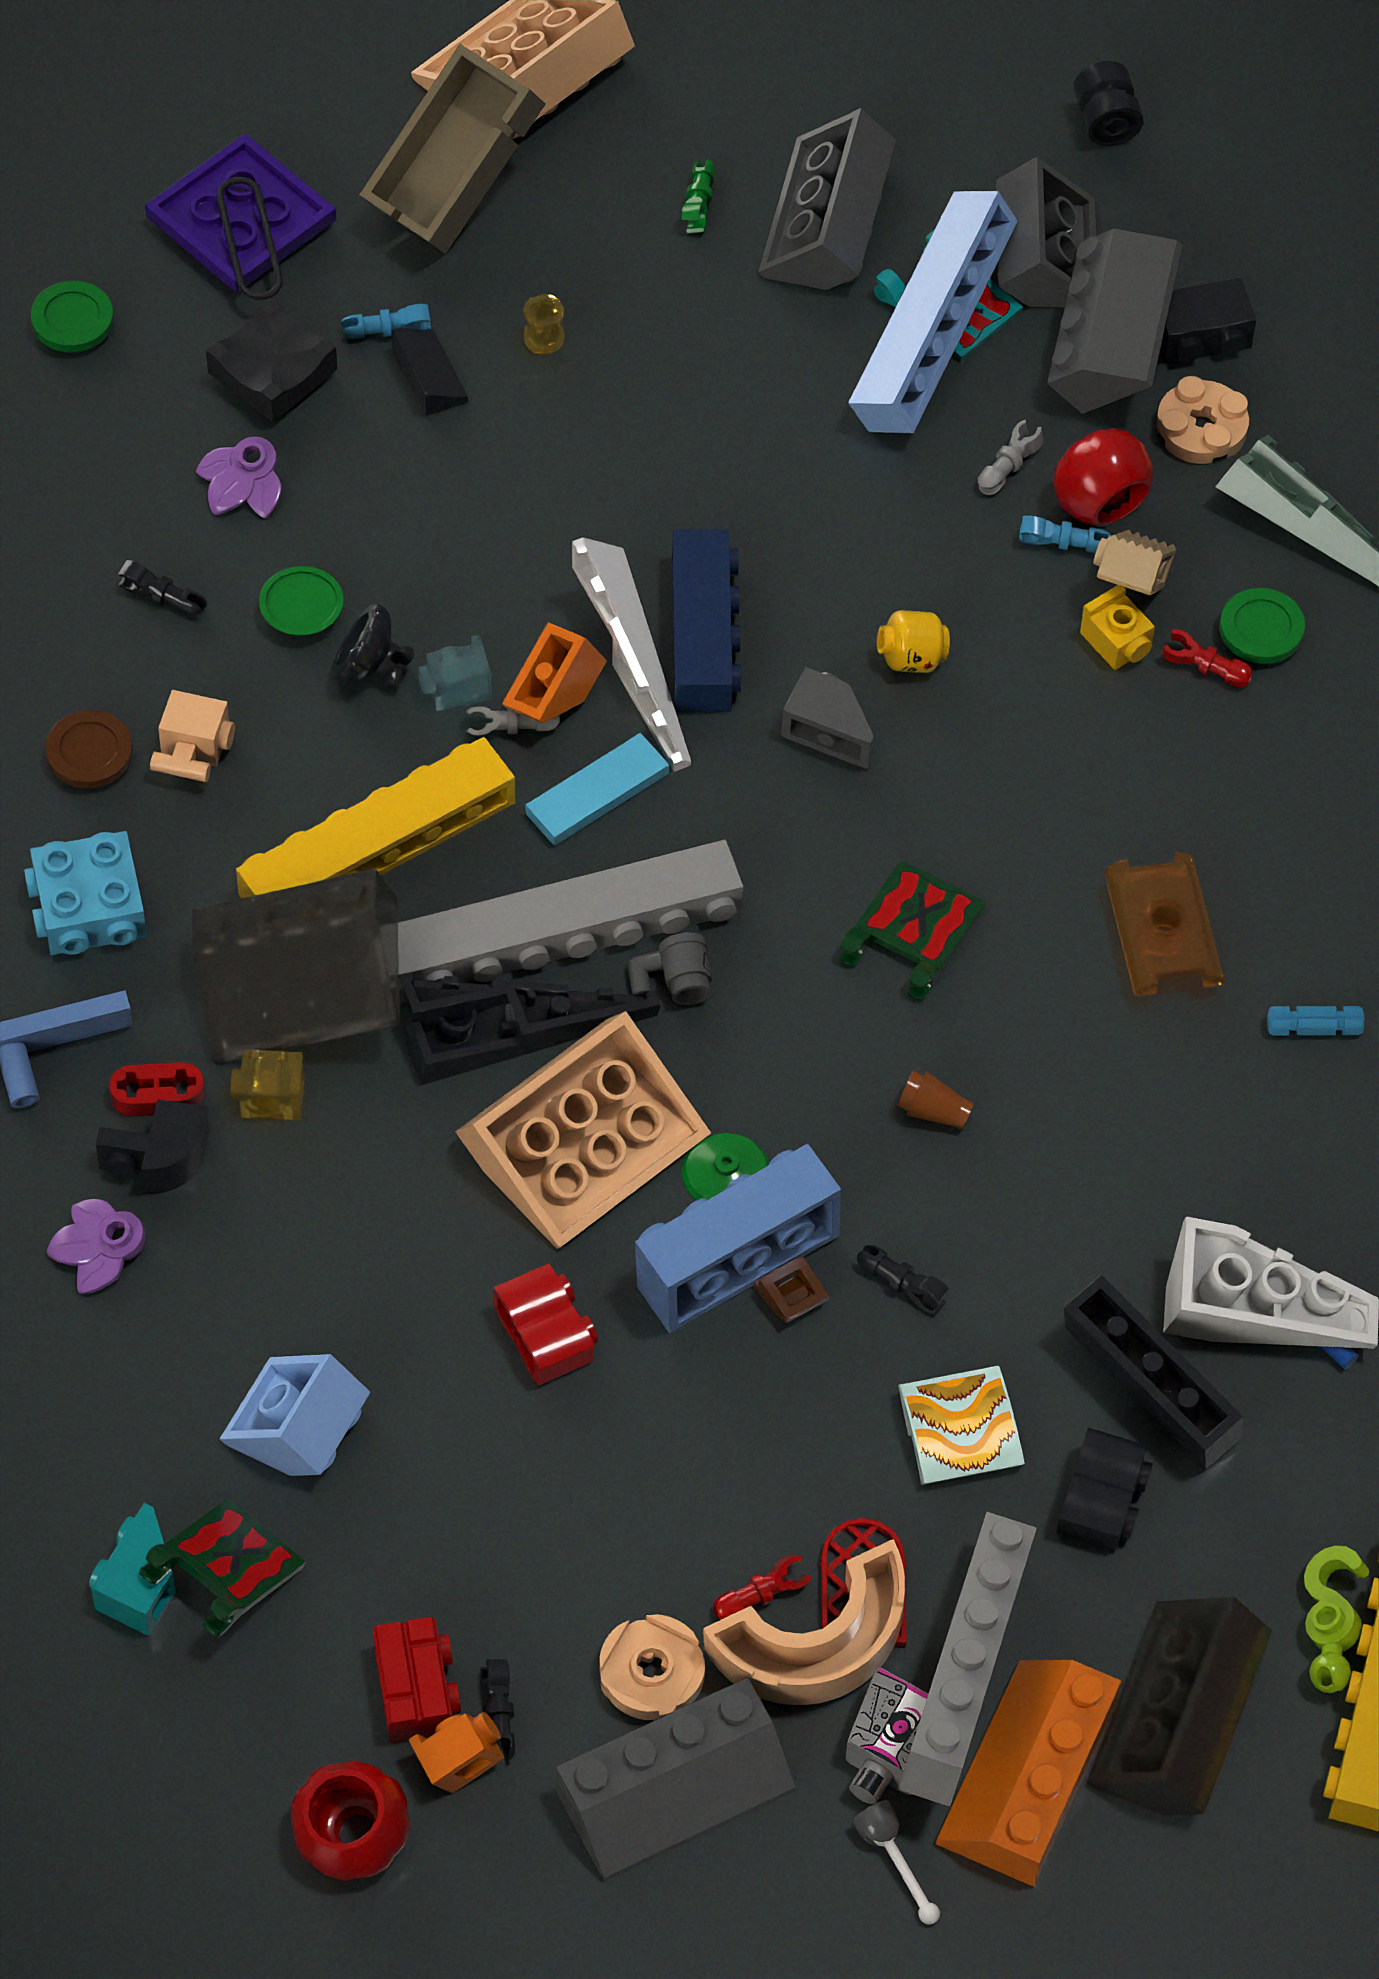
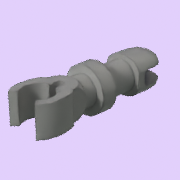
M1026 420L1020 421L1015 426L1009 445L1002 446L996 453L994 464L986 466L978 477L979 489L983 494L994 495L999 492L1006 484L1007 475L1010 472L1018 471L1023 465L1022 458L1035 453L1041 448L1044 443L1042 427H1037L1034 435L1025 437L1028 435Z
M472 707L465 711L467 714L480 712L484 715L485 719H492V723H485L484 728L481 730L469 728L466 731L470 735L476 736L487 734L491 730H507V734H517L518 729L550 731L555 729L560 721V717L557 716L542 724L506 708V711H491L486 707Z

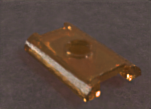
M1177 852L1174 855L1173 862L1131 868L1129 867L1128 859L1110 865L1105 870L1104 875L1134 997L1156 994L1158 979L1201 974L1204 987L1226 984L1193 856L1188 853ZM1157 927H1168L1171 931H1163Z

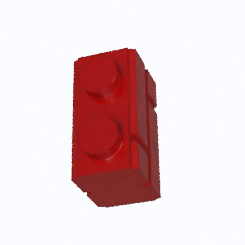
M433 1617L408 1620L406 1623L393 1622L376 1625L373 1628V1641L389 1742L393 1744L406 1742L416 1734L429 1738L435 1734V1728L438 1724L452 1715L461 1714L457 1682L446 1683L444 1666L453 1665L449 1634L438 1635L436 1618Z

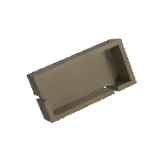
M459 44L359 195L446 254L517 148L518 144L512 140L516 133L522 137L525 136L546 103L529 88Z

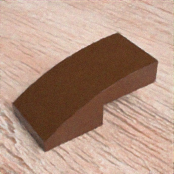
M803 1256L795 1258L781 1268H777L770 1274L754 1281L753 1285L764 1302L785 1323L829 1300V1294Z

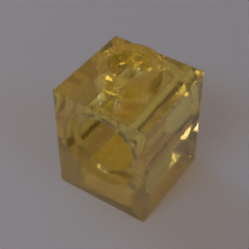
M243 1050L241 1069L233 1068L231 1075V1098L240 1099L242 1118L301 1120L305 1082L303 1052Z

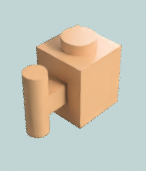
M172 690L158 727L161 753H153L150 770L207 782L211 766L217 767L222 750H229L234 739L235 723L229 721L227 701Z

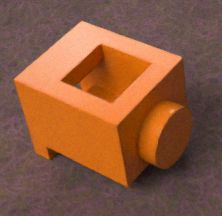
M485 1712L480 1713L476 1717L466 1713L451 1716L438 1724L435 1728V1734L428 1739L419 1734L409 1739L432 1785L451 1793H455L505 1759L496 1743L501 1739L500 1732L493 1720Z

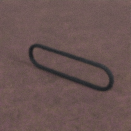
M233 177L227 179L217 190V202L237 283L241 292L247 297L255 300H265L273 297L280 291L283 285V277L262 193L258 184L249 178ZM233 184H246L255 193L276 277L274 288L265 293L252 292L244 283L223 198L225 189Z

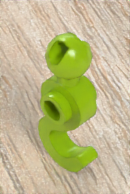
M1335 1545L1321 1550L1308 1563L1304 1574L1305 1587L1317 1602L1307 1615L1305 1622L1306 1632L1317 1647L1321 1649V1654L1312 1661L1309 1673L1315 1688L1324 1693L1342 1691L1349 1684L1352 1674L1350 1665L1346 1658L1342 1656V1652L1355 1644L1362 1630L1361 1618L1351 1604L1337 1591L1326 1587L1327 1579L1336 1570L1347 1569L1359 1579L1368 1576V1567L1356 1551L1347 1546Z

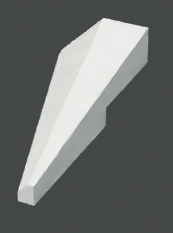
M584 537L572 541V568L613 638L612 665L673 772L691 766L687 746L624 549Z

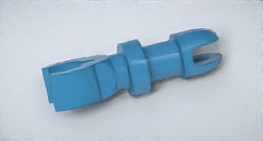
M427 304L410 305L395 313H389V309L380 310V315L362 317V314L350 315L341 321V326L345 328L342 330V334L348 339L365 338V335L383 333L384 337L392 336L391 330L395 328L431 330Z
M1023 516L1018 541L1033 545L1056 543L1058 544V549L1067 550L1068 546L1086 548V551L1096 553L1100 540L1102 538L1107 539L1110 533L1091 527L1089 530L1071 527L1072 522L1062 521V525H1055L1044 518Z

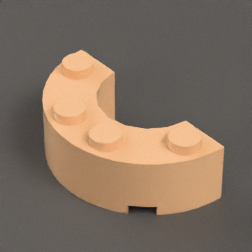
M894 1539L846 1561L845 1583L849 1593V1601L840 1616L823 1629L804 1634L783 1632L764 1622L753 1607L749 1606L703 1628L704 1650L710 1660L732 1683L735 1684L748 1678L759 1698L780 1704H817L834 1700L857 1689L874 1675L878 1666L881 1667L885 1663L895 1646L902 1625L905 1575L902 1559Z

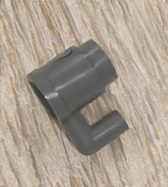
M685 932L669 936L658 946L659 950L634 956L628 961L627 967L632 995L644 996L647 991H651L648 973L661 969L664 970L667 989L671 992L672 1000L676 1004L695 1005L707 1000L711 995L710 984L712 976L707 955L708 949L706 938L701 934Z

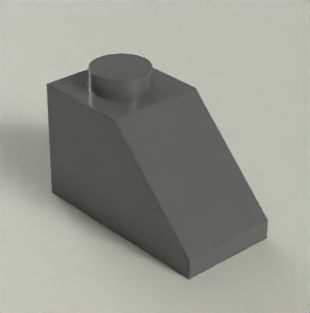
M805 667L783 708L781 736L868 770L872 764L874 734L850 684L840 680L834 674L818 672Z

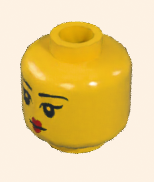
M896 611L890 616L887 625L880 626L877 633L878 653L884 654L887 665L894 671L933 672L939 665V662H945L949 653L950 635L948 627L942 625L938 616L932 612Z

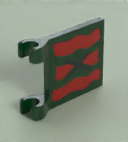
M900 860L856 925L844 935L841 940L840 947L842 952L839 954V961L852 967L857 966L870 941H873L918 964L910 974L909 982L911 985L908 987L907 994L917 1000L924 1001L940 972L983 911L985 901Z
M227 1498L167 1543L152 1547L146 1555L148 1563L141 1567L139 1574L152 1585H156L177 1564L218 1597L212 1602L209 1609L211 1615L204 1620L202 1626L215 1637H220L243 1613L303 1569L306 1561Z

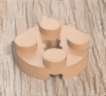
M1195 376L1184 377L1179 381L1178 386L1167 392L1160 402L1156 420L1158 434L1160 432L1161 436L1165 439L1164 446L1167 450L1186 462L1202 465L1211 464L1214 458L1222 457L1226 454L1228 459L1239 452L1247 437L1249 427L1247 399L1240 392L1233 391L1223 384L1201 380ZM1196 417H1206L1214 424L1206 423L1204 427H1198L1196 425Z
M659 1614L646 1615V1620H637L629 1624L628 1620L618 1625L608 1635L601 1649V1690L620 1711L642 1720L655 1721L692 1704L698 1697L705 1678V1661L697 1637L684 1623L672 1617ZM654 1657L660 1658L662 1660L661 1669L664 1673L661 1676L655 1675L653 1678L644 1676L643 1669L638 1664L641 1661L650 1663Z

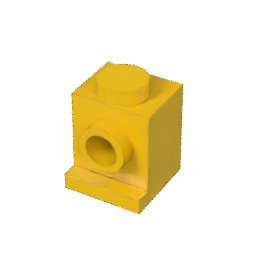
M1117 585L1084 605L1080 633L1114 670L1130 661L1132 663L1140 661L1151 650L1155 626L1126 596L1125 587Z

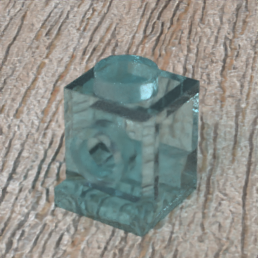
M480 635L471 636V645L461 647L448 646L436 652L426 653L427 665L418 666V676L423 694H432L436 711L492 700L491 671Z

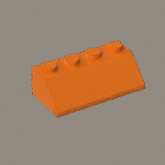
M1019 1660L936 1839V1845L1035 1887L1114 1712L1122 1681L1074 1660Z

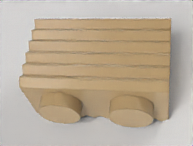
M1129 529L1113 536L1109 535L1107 539L1102 538L1097 547L1093 564L1100 566L1097 578L1152 595L1163 590L1176 548L1174 544L1167 546L1165 541L1158 543L1156 538L1149 540L1147 535L1141 537L1139 532L1132 534Z

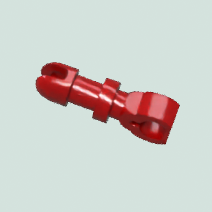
M1171 630V640L1182 643L1185 648L1175 651L1169 648L1168 645L1163 646L1162 655L1165 659L1176 664L1199 666L1198 672L1207 675L1210 671L1225 678L1224 682L1235 687H1244L1250 683L1252 669L1248 664L1236 658L1232 661L1218 655V649L1210 645L1207 649L1201 647L1199 643L1193 640L1191 635L1183 630Z
M785 1556L775 1564L774 1569L769 1571L767 1575L762 1576L758 1573L749 1578L750 1584L737 1591L730 1590L720 1595L713 1605L714 1614L722 1620L759 1602L763 1606L773 1601V1594L787 1589L795 1590L805 1586L810 1582L812 1576L802 1573L794 1581L784 1577L787 1575L788 1567L793 1562H801L802 1556Z

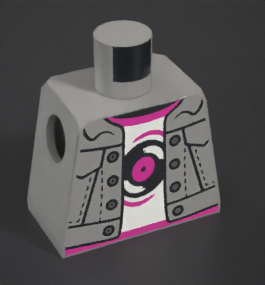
M878 1666L873 1675L851 1730L845 1758L851 1765L859 1769L849 1785L850 1791L858 1799L872 1805L878 1802L888 1785L896 1790L899 1789L928 1697V1693ZM898 1790L899 1792L905 1795H912L910 1793Z

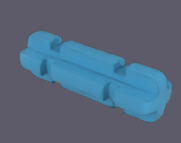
M1272 1006L1269 1008L1267 1015V1028L1269 1034L1273 1036L1289 1035V1031H1295L1296 1035H1336V1030H1342V1035H1360L1364 1030L1365 1018L1363 1008L1360 1006H1342V1011H1336V1006H1296V1011H1290L1289 1006Z

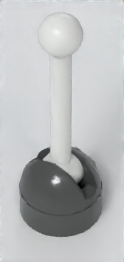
M889 1800L873 1804L854 1817L852 1820L853 1825L867 1844L886 1848L920 1907L918 1912L920 1920L925 1924L936 1923L940 1917L939 1908L934 1903H929L894 1842L900 1825L896 1811Z

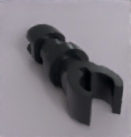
M126 560L118 573L120 577H123L118 585L124 590L138 595H151L153 602L160 605L167 602L178 607L179 612L188 616L199 617L202 615L201 608H206L207 606L205 597L189 588L186 590L173 585V579L162 576L159 579L146 567L137 562Z
M872 1244L864 1246L863 1251L858 1253L856 1257L857 1263L864 1271L874 1277L879 1275L890 1282L889 1287L898 1293L903 1290L906 1291L910 1299L923 1311L929 1314H936L946 1303L944 1298L941 1297L949 1288L941 1280L933 1276L915 1274L912 1265L907 1262L898 1264L888 1257L886 1251Z
M487 1659V1667H480L481 1689L487 1701V1704L482 1707V1712H485L497 1726L501 1739L496 1743L500 1750L501 1747L503 1748L505 1762L508 1763L513 1760L516 1751L514 1733H511L510 1719L515 1715L514 1704L508 1702L510 1684L509 1664L507 1659Z

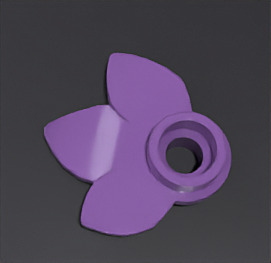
M248 437L241 440L235 447L217 448L206 454L197 467V475L211 481L208 489V501L214 515L226 513L247 501L256 514L267 519L276 508L281 497L282 484L274 472L277 465V453L273 445L262 437ZM254 452L261 454L258 461L254 463L246 462V457Z
M88 1199L72 1205L71 1214L75 1224L65 1226L58 1231L47 1248V1255L51 1259L63 1264L78 1266L77 1290L80 1294H90L99 1291L117 1280L122 1271L124 1261L136 1257L143 1249L145 1243V1227L141 1220L131 1212H116L107 1201L101 1199ZM125 1229L121 1238L112 1240L118 1231Z

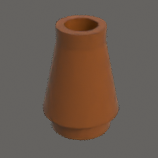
M912 1070L897 1103V1107L907 1111L906 1116L953 1126L960 1130H963L974 1105L973 1102L964 1099L928 1071L923 1075Z

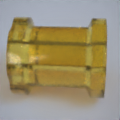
M540 294L529 298L523 310V315L528 323L524 331L525 345L531 351L538 354H550L559 350L565 338L563 327L560 325L564 318V307L561 305L560 300L549 294Z

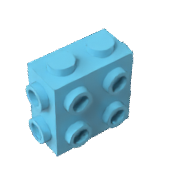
M127 831L117 833L101 832L90 838L69 842L53 841L42 847L30 849L33 868L24 869L29 898L39 896L41 908L32 910L38 939L47 937L51 955L62 953L73 955L81 953L88 948L109 944L126 945L136 939L147 937L144 910Z

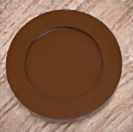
M83 710L65 716L52 727L45 744L47 762L53 774L64 783L78 788H97L112 783L127 770L133 754L131 736L124 723L117 717L98 710Z

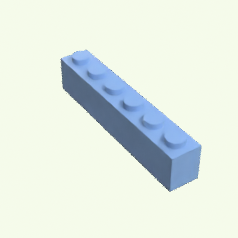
M963 191L953 193L848 402L869 432L914 433L1018 222L999 191Z

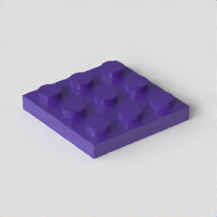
M246 133L145 204L147 218L235 293L239 292L240 288L237 283L217 202V190L224 181L233 177H245L258 184L262 193L279 262L336 221V208ZM233 184L225 189L223 198L244 283L247 286L273 267L255 193L246 184Z

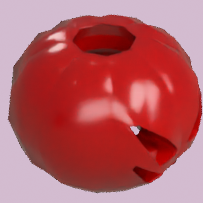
M1116 428L1101 429L1085 435L1081 440L1076 441L1061 457L1054 470L1053 485L1055 495L1062 509L1081 524L1097 527L1109 526L1131 514L1148 497L1153 484V465L1145 445L1133 434ZM1130 486L1129 502L1122 503L1120 509H1112L1110 514L1100 511L1105 510L1106 506H1116L1118 500L1125 499Z
M352 1760L335 1763L317 1769L310 1775L306 1784L298 1790L292 1802L291 1820L294 1843L302 1859L314 1866L322 1874L346 1882L358 1878L373 1877L388 1869L394 1858L405 1847L410 1832L407 1797L399 1782L377 1766ZM355 1815L371 1818L373 1826L370 1831L358 1840L343 1844L339 1832L344 1821Z

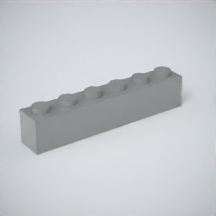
M986 1512L898 1790L950 1807L1035 1536L1036 1527Z

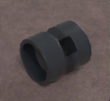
M1116 61L1094 63L1083 69L1076 76L1073 83L1074 93L1083 114V121L1088 136L1093 143L1100 146H1115L1131 140L1141 131L1144 125L1142 111L1138 99L1134 97V87L1129 72L1123 64Z

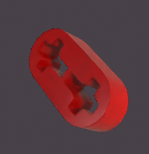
M184 1062L124 1066L114 1072L109 1083L112 1105L118 1112L129 1116L154 1115L157 1100L201 1105L205 1097L202 1072L196 1066ZM187 1081L188 1088L186 1094H177L178 1082ZM130 1084H138L137 1096L127 1097L126 1092Z

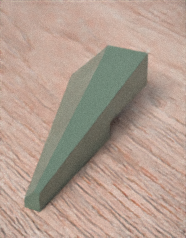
M1269 435L1259 439L1246 455L1238 458L1215 486L1379 586V550L1372 545L1375 537L1327 491H1323L1305 476L1306 470L1298 462L1291 464L1275 450L1278 443Z

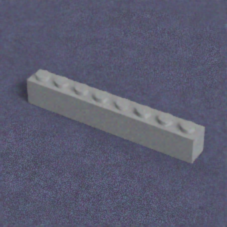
M725 839L350 935L352 962L368 1009L381 1005L390 1007L400 1004L397 984L399 974L413 973L414 979L442 981L444 976H454L459 978L460 983L488 982L496 979L501 974L521 969L535 970L555 960L567 957L581 958L591 954L594 950L614 945L628 946L638 942L641 938L660 933L674 934L691 925L707 921L721 922L727 920L734 914L742 913L743 884Z

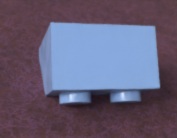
M331 1354L270 1357L223 1432L220 1440L225 1445L289 1476L321 1475L333 1463L336 1457V1449L346 1432L359 1420L361 1407L369 1396L370 1391Z

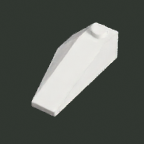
M1191 1217L1184 1219L1166 1285L1163 1333L1211 1342L1374 1349L1378 1345V1297L1326 1271L1317 1273L1293 1261V1255L1279 1247L1276 1251H1273L1250 1239L1251 1233L1235 1225Z

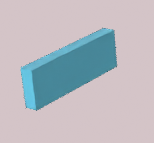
M639 733L525 805L526 815L546 838L556 846L668 775L669 764L648 740Z

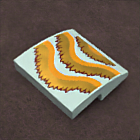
M999 1366L898 1385L908 1436H912L921 1485L1025 1464L1011 1403Z

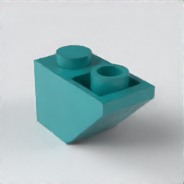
M143 1503L135 1518L129 1516L121 1525L116 1537L117 1547L109 1560L102 1559L96 1565L89 1581V1587H91L95 1610L150 1636L174 1598L176 1591L172 1570L156 1585H152L139 1574L141 1567L148 1563L146 1560L148 1551L155 1545L164 1544L154 1508Z

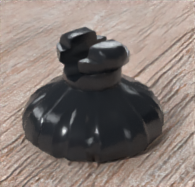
M373 603L357 618L349 634L344 638L340 651H338L333 660L332 679L342 683H354L374 673L382 677V683L388 688H395L402 683L405 675L401 673L402 669L393 666L392 662L396 665L401 663L406 666L412 662L415 652L412 647L404 645L399 647V645L391 642V617L385 607Z

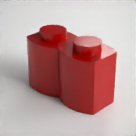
M549 1263L495 1286L493 1291L495 1310L508 1335L516 1344L528 1372L538 1386L593 1362L594 1345L598 1343V1335L590 1318L587 1315L580 1317L576 1309L571 1305V1303L575 1302V1294L569 1280L564 1274L557 1276Z

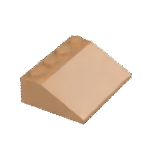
M509 0L413 70L411 75L414 81L428 91L458 45L461 44L529 88L546 103L535 119L536 121L541 116L556 110L558 103L570 94L584 89L590 83V79L598 73L616 65L621 60V56L635 47L619 2L616 0ZM516 133L513 139L519 137L520 135Z
M626 1011L606 1019L455 1131L483 1172L556 1249L562 1247L711 1134L708 1127Z

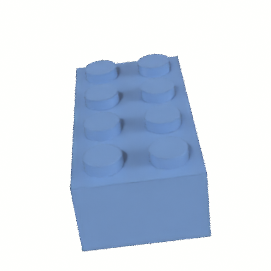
M809 1144L795 1151H783L775 1156L767 1167L755 1174H744L737 1177L726 1187L725 1191L709 1200L702 1198L693 1202L684 1210L681 1216L665 1225L664 1223H657L646 1229L639 1239L635 1241L637 1288L666 1330L671 1333L754 1285V1281L770 1274L772 1271L781 1268L800 1256L804 1257L840 1236L841 1188Z

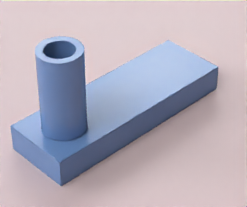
M126 990L0 1022V1068L11 1107H28L40 1100L28 1056L29 1052L132 1026L131 1008Z

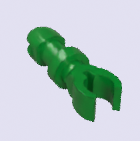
M709 159L706 160L704 167H702L700 160L695 161L691 174L693 183L687 187L685 195L687 201L682 210V220H689L687 233L704 232L707 227V206L711 203L713 197V190L710 186L713 184L715 177V166Z

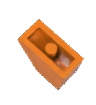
M548 622L502 705L544 724L585 701L607 660L585 637Z

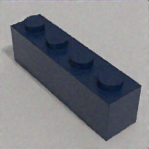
M673 529L672 596L675 711H731L732 693H741V664H732V654H740V625H731V615H739V586H730V576H738L739 554L738 548H729V529Z

